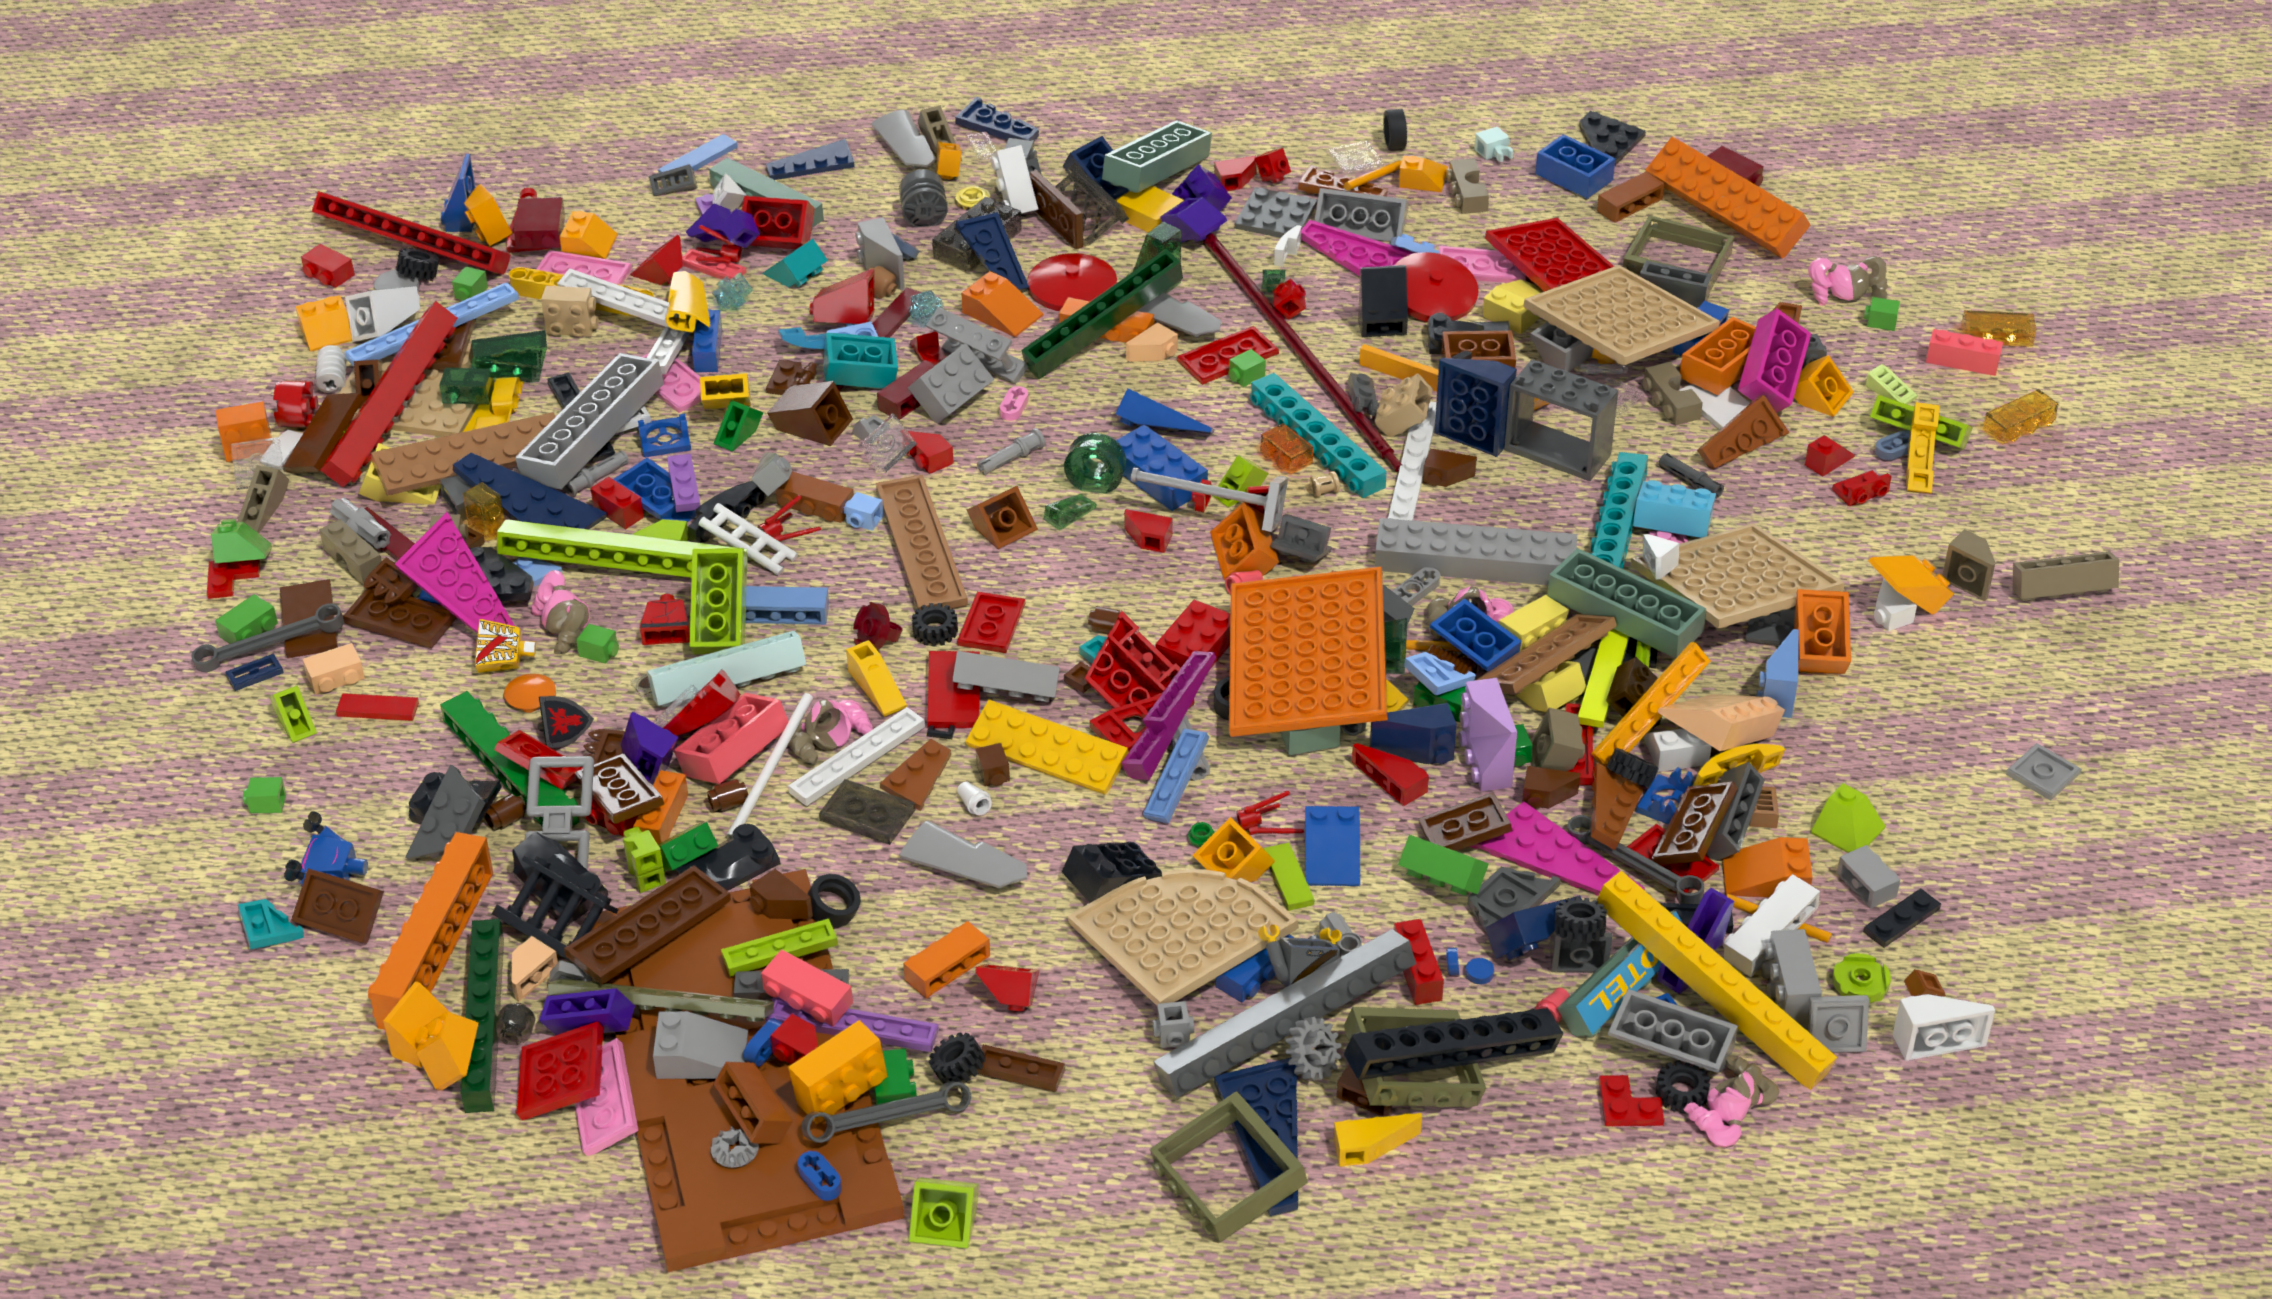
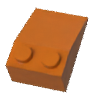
M991 271L961 293L962 313L1013 337H1017L1043 316V312L1008 279Z
M1797 589L1794 629L1799 630L1798 672L1845 674L1851 663L1849 592Z
M1779 837L1741 848L1738 853L1722 859L1726 895L1771 897L1777 885L1781 881L1785 882L1792 874L1809 885L1812 884L1813 877L1808 838Z

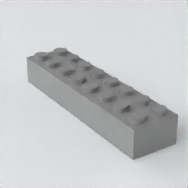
M619 353L515 457L519 473L548 487L562 489L664 384L659 360Z
M1380 518L1375 551V567L1382 566L1383 572L1415 574L1422 568L1427 567L1437 569L1440 572V576L1548 585L1549 574L1576 550L1577 534Z

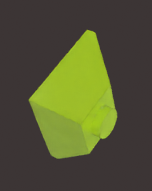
M1842 783L1828 798L1811 830V834L1849 853L1865 845L1869 846L1886 826L1865 794Z

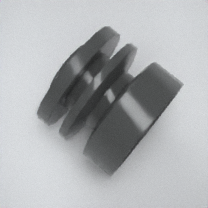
M923 169L910 172L901 180L899 196L903 217L906 222L913 227H927L940 224L948 212L945 188L941 177L933 171Z

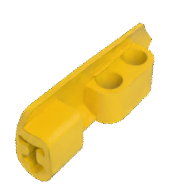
M686 271L674 272L668 298L667 325L674 330L693 332L696 320H699L710 327L703 282Z
M512 375L507 378H497L496 382L491 383L463 432L510 422L511 414L516 412L514 409L518 407L520 399L518 394H521L524 380Z

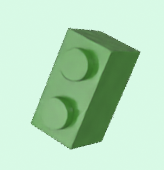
M253 594L216 619L215 623L219 637L231 644L270 631L278 624L274 606Z

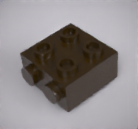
M1635 657L1617 667L1606 702L1612 709L1624 717L1658 677L1650 671L1648 666ZM1661 716V718L1653 725L1652 728H1654V727L1660 725L1662 716Z

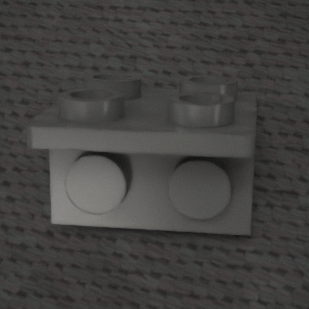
M1284 514L1278 539L1271 542L1270 547L1277 549L1279 554L1287 556L1293 554L1299 556L1300 560L1313 563L1331 552L1332 547L1328 546L1331 527Z
M1796 606L1788 610L1773 612L1768 616L1750 619L1746 641L1780 646L1794 629Z

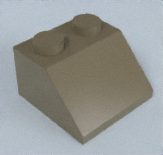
M1964 529L1949 543L1943 570V576L1951 585L1983 601L1988 599L1995 568V560L1987 540Z
M1548 708L1531 739L1533 745L1531 765L1533 767L1568 771L1575 767L1578 759L1583 758L1585 744L1582 742V726H1580L1578 714Z

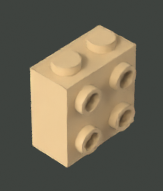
M545 287L541 302L546 334L577 337L592 336L593 330L598 329L599 318L594 312L596 309V299L592 297L591 288Z
M1416 374L1410 378L1403 379L1400 384L1393 388L1385 389L1381 394L1375 419L1378 429L1388 437H1393L1396 434L1404 433L1415 424L1422 423L1427 417L1433 388L1419 374Z

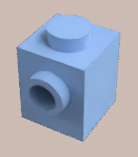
M856 492L851 500L846 502L844 507L847 524L856 528L861 527L873 531L884 517L883 500Z

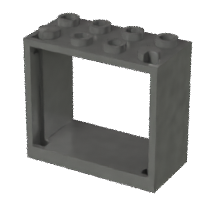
M1531 359L1510 384L1504 450L1590 482L1611 456L1619 390ZM1535 398L1592 418L1590 442L1534 422Z

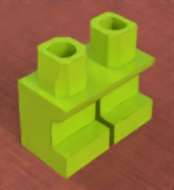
M639 827L624 831L623 842L628 871L630 874L635 875L636 885L640 893L666 884L661 850L650 831L642 832Z

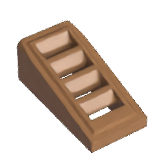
M1763 786L1760 793L1768 794L1759 795L1750 820V826L1777 828L1779 810L1776 787Z

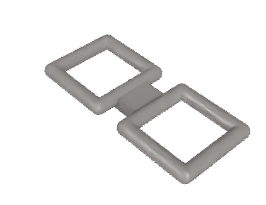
M591 756L533 757L530 760L526 813L529 817H543V831H528L525 834V839L534 832H538L556 841H578L577 860L588 870L590 834L586 830H572V816H588L591 813L594 759ZM583 767L581 805L538 806L540 768Z

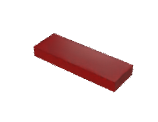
M342 693L336 714L337 717L413 721L419 705L418 697Z

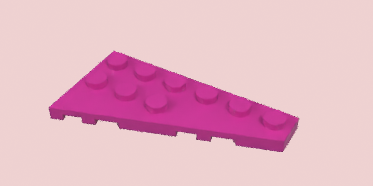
M1309 220L1301 229V240L1360 276L1361 267L1394 266L1400 259L1415 253L1313 220Z
M448 512L395 563L398 570L475 633L478 634L479 619L515 626Z
M1522 802L1506 814L1511 822L1512 832L1469 846L1476 850L1479 848L1490 852V855L1497 858L1502 857L1513 861L1518 866L1552 878V876H1556L1560 880L1569 883L1570 886L1586 889L1595 893L1596 896H1599L1603 885L1621 871L1526 802ZM1633 880V881H1634L1636 884H1638L1643 890H1645V887H1643V886L1640 885L1638 882H1636L1635 880Z

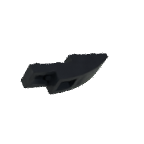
M749 481L712 497L696 509L697 519L688 525L689 541L702 543L711 538L712 533L699 526V521L703 517L710 521L718 515L713 511L717 503L741 518H745L756 505L764 502L766 494L754 481ZM726 520V521H725L722 525H720L719 527H721V528L724 527V526L726 525V523H727L728 520Z

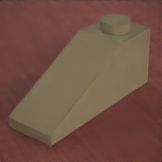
M941 105L920 111L917 123L930 149L937 157L938 142L956 144Z
M257 465L237 522L246 523L257 533H260L283 501L289 479L279 469Z

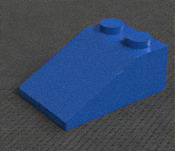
M465 154L448 199L444 201L445 210L441 212V224L445 225L446 232H472L474 223L471 224L465 215L467 208L464 204L476 188L470 154Z
M1305 806V878L1308 886H1360L1359 807Z

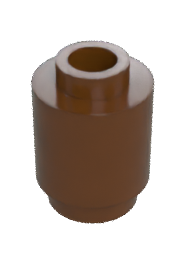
M1096 606L1095 611L1090 610L1088 625H1092V631L1109 634L1118 619L1120 610Z
M738 779L713 786L712 790L707 791V797L712 810H720L721 812L743 805L745 798L748 796L744 782L739 783Z
M509 794L492 803L484 817L493 830L497 828L503 829L523 818L526 807L519 796L515 797L513 794Z

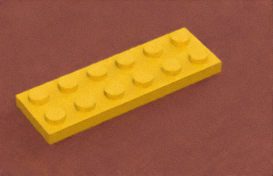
M989 699L965 741L966 745L972 748L1001 743L1007 760L1105 795L1110 790L1122 767L1121 762L1129 753L1127 747Z

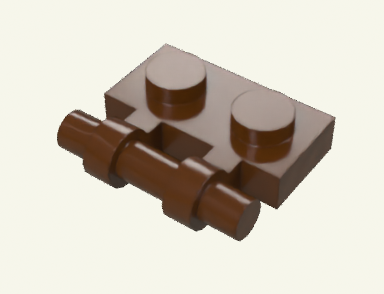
M779 359L766 386V393L783 395L790 386L810 384V381L814 380L817 374L816 363L810 362L803 369L801 362Z

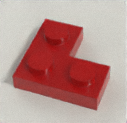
M260 559L215 563V560L209 561L208 599L234 596V580L260 577Z
M1599 1075L1605 1126H1664L1661 1097L1632 1098L1628 1075Z

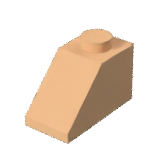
M1156 323L1126 343V360L1129 362L1163 361L1167 357L1175 355L1178 351V334Z
M533 936L523 944H520L512 952V986L517 1001H521L550 976V971L558 963L556 951Z

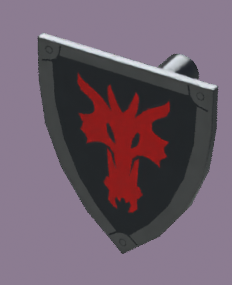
M559 696L539 697L542 721L538 723L537 728L539 731H544L545 745L550 748H558L575 742L590 727L594 720L583 707L572 700Z

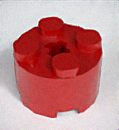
M280 381L276 383L273 400H277L278 412H274V417L278 427L307 428L314 417V410L318 409V397L313 396V381Z

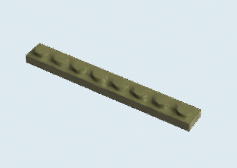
M561 978L548 983V995L617 988L633 1004H638L639 1009L644 1010L655 1009V1006L665 1007L666 1012H682V1009L692 1010V1013L700 1016L709 1015V1012L719 1013V1017L726 1019L736 1018L737 1015L747 1016L746 1020L754 1022L763 1021L764 1018L774 1013L773 1001L607 983L600 985L598 982Z

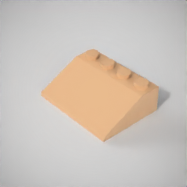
M1711 694L1660 707L1657 712L1715 749L1723 751L1772 737L1777 730L1785 709L1777 705L1776 700L1766 696Z

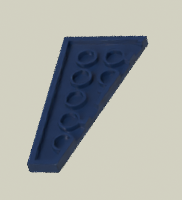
M469 453L453 464V471L510 520L589 530L607 518V513L474 453Z
M1292 1057L1214 1077V1084L1221 1101L1237 1091L1298 1159L1297 1075L1294 1073L1296 1065H1289L1288 1063ZM1238 1120L1231 1124L1258 1190L1284 1173ZM1298 1190L1267 1210L1269 1216L1298 1210Z

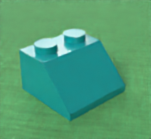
M811 239L762 274L788 288L794 284L799 287L808 280L806 277L808 274H811L813 277L822 271L821 265L826 263L828 259L815 240Z

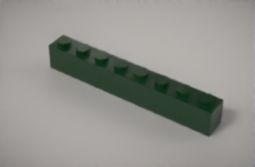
M1166 248L1021 350L1023 360L1029 366L1030 372L1036 378L1041 379L1182 280L1181 262Z
M500 919L472 921L466 1018L479 1024L467 1074L461 1079L460 1093L465 1113L490 1112L495 1109L504 935Z

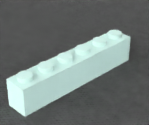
M790 631L647 671L653 700L658 706L668 707L675 705L677 700L684 698L692 700L721 669L727 673L734 685L745 686L750 684L753 679H770L775 677V673L785 671L786 673L798 671L800 666L806 665L800 635L795 631Z

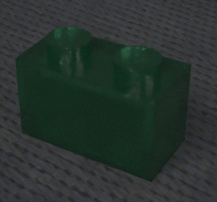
M445 367L439 384L442 402L448 404L489 405L494 389L492 370Z

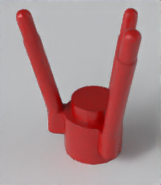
M699 225V229L726 242L727 245L723 244L721 250L696 247L698 251L720 255V257H696L697 261L724 262L728 264L731 262L739 263L742 255L741 246L729 242L727 237L703 225Z
M800 495L796 496L774 515L765 519L764 523L758 525L760 530L779 542L821 530V527H814L781 535L783 532L781 523L792 516V513L789 512L782 517L780 516L801 500Z
M1288 790L1236 811L1239 826L1244 830H1248L1250 835L1258 833L1293 834L1304 832L1303 829L1258 827L1259 824H1262L1261 814L1281 806L1279 803L1269 804L1289 796L1290 791Z

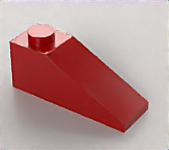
M1359 743L1353 745L1352 763L1402 806L1428 793L1429 775L1423 768L1418 767L1411 760Z

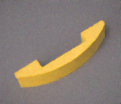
M1915 403L1907 457V491L1932 493L1934 475L1932 467L1940 405Z
M1750 744L1723 751L1704 764L1693 786L1716 784L1719 777L1723 776L1725 771L1746 762H1750L1758 773L1769 770L1779 765L1785 748L1774 744Z

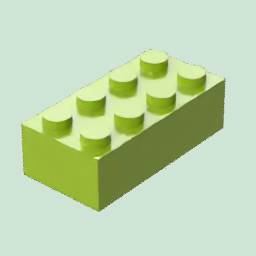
M743 548L692 549L690 648L694 654H710L745 644L747 555Z

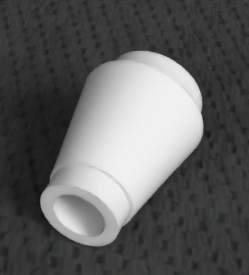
M963 782L958 786L957 793L971 814L981 816L990 810L992 801L989 793L969 782Z

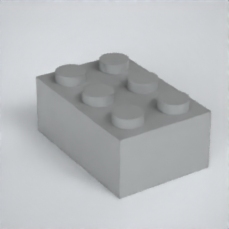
M964 343L918 378L908 389L932 420L938 424L984 389L994 378L969 346Z
M1805 929L1771 931L1770 940L1768 943H1765L1766 961H1763L1761 964L1762 977L1768 978L1769 982L1767 983V997L1773 1000L1775 1004L1805 1030H1808L1810 997H1821L1822 992Z

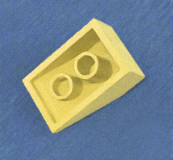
M1522 279L1498 285L1484 297L1483 317L1493 322L1509 321V329L1522 334L1540 318L1523 307L1524 299L1544 291L1540 287Z
M378 443L375 452L389 449L390 447ZM371 460L358 494L381 502L434 505L441 485H432L387 496Z
M1572 661L1562 662L1556 670L1542 675L1539 681L1527 685L1516 696L1533 710L1545 713L1549 707L1559 710L1560 706L1577 700L1578 696L1586 691L1587 687L1580 663Z

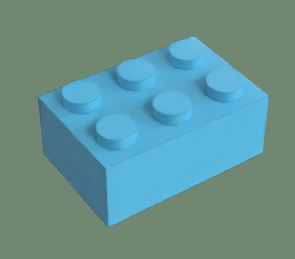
M1655 480L1643 481L1636 502L1633 526L1700 538L1706 537L1712 520L1716 493H1711L1709 490L1702 488L1696 490L1687 489L1679 484L1672 486L1663 485Z

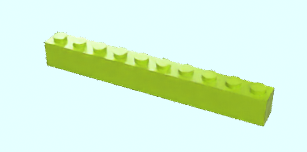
M506 519L497 531V554L692 578V549L736 548Z

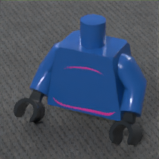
M311 811L308 819H305L303 823V828L307 832L312 833L316 831L318 834L312 835L301 863L294 859L287 862L284 878L287 881L298 879V883L301 884L302 888L308 868L346 880L350 879L351 874L366 875L368 871L367 859L356 858L353 844L338 836L327 826L323 827L320 825L322 822L321 815L318 812Z

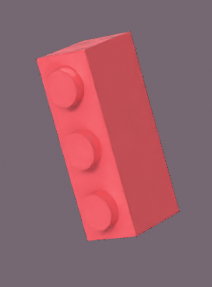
M1933 329L1926 363L1996 376L2003 342L1974 337L1968 334L1953 333L1947 330Z
M782 949L761 972L763 989L768 995L788 1002L796 1010L801 1009L818 1022H825L834 1027L853 1004L852 988L850 985Z

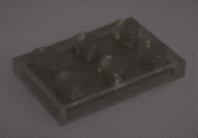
M844 779L819 812V820L891 845L915 812V802Z

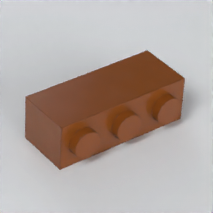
M1646 171L1599 194L1597 212L1616 223L1663 200L1664 183Z
M792 471L789 479L776 489L777 504L784 507L796 496L800 495L801 500L792 506L791 509L801 511L806 515L822 517L827 521L842 523L846 518L844 513L845 504L848 500H851L854 492L851 488Z
M726 1061L713 1084L750 1142L780 1144L793 1122L755 1063Z

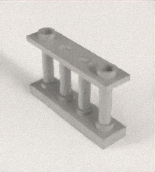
M940 307L936 309L926 324L927 328L947 337V340L941 347L943 351L951 354L966 343L988 372L1014 384L1020 381L1029 367L1026 362L1006 353L1013 343L1010 339Z

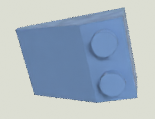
M1793 629L1767 660L1765 672L1760 671L1759 687H1762V691L1757 690L1756 694L1759 697L1766 696L1776 700L1777 705L1785 709L1782 716L1785 718H1792L1798 685V629Z

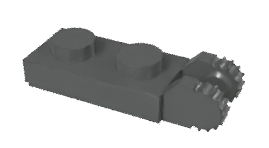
M1350 373L1348 386L1355 411L1361 412L1363 407H1366L1369 412L1368 414L1375 416L1378 409V400L1376 399L1373 379L1366 374Z

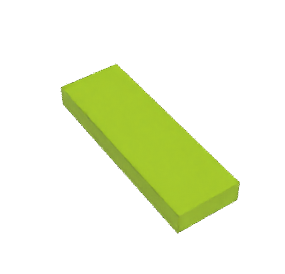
M1290 843L1263 848L1275 860L1269 868L1288 911L1313 906L1315 899Z

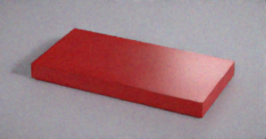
M1251 326L1178 355L1177 362L1203 385L1228 375L1229 359L1252 349L1263 359H1267L1279 354V349L1257 328Z
M929 651L927 728L930 725H934V728H949L950 725H954L955 728H973L979 717L980 686L973 685V690L957 688V682H953L957 651ZM962 651V652L980 654V651Z

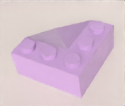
M1497 678L1467 681L1465 693L1461 694L1464 712H1460L1462 731L1458 732L1460 746H1465L1466 748L1465 760L1467 765H1472L1471 776L1473 783H1478L1481 791L1511 788L1517 730Z

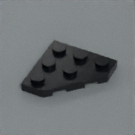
M1589 111L1580 120L1579 124L1585 134L1588 145L1615 158V166L1646 136V130L1620 122L1614 118L1606 117L1598 112Z
M492 547L469 548L500 601L531 599L534 582L530 574L502 554H497V551Z

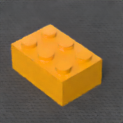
M860 1020L788 1067L797 1105L806 1114L818 1111L833 1115L836 1111L855 1101L861 1094L873 1086H877L888 1077L880 1039ZM817 1116L813 1119L816 1124L824 1120L822 1116Z

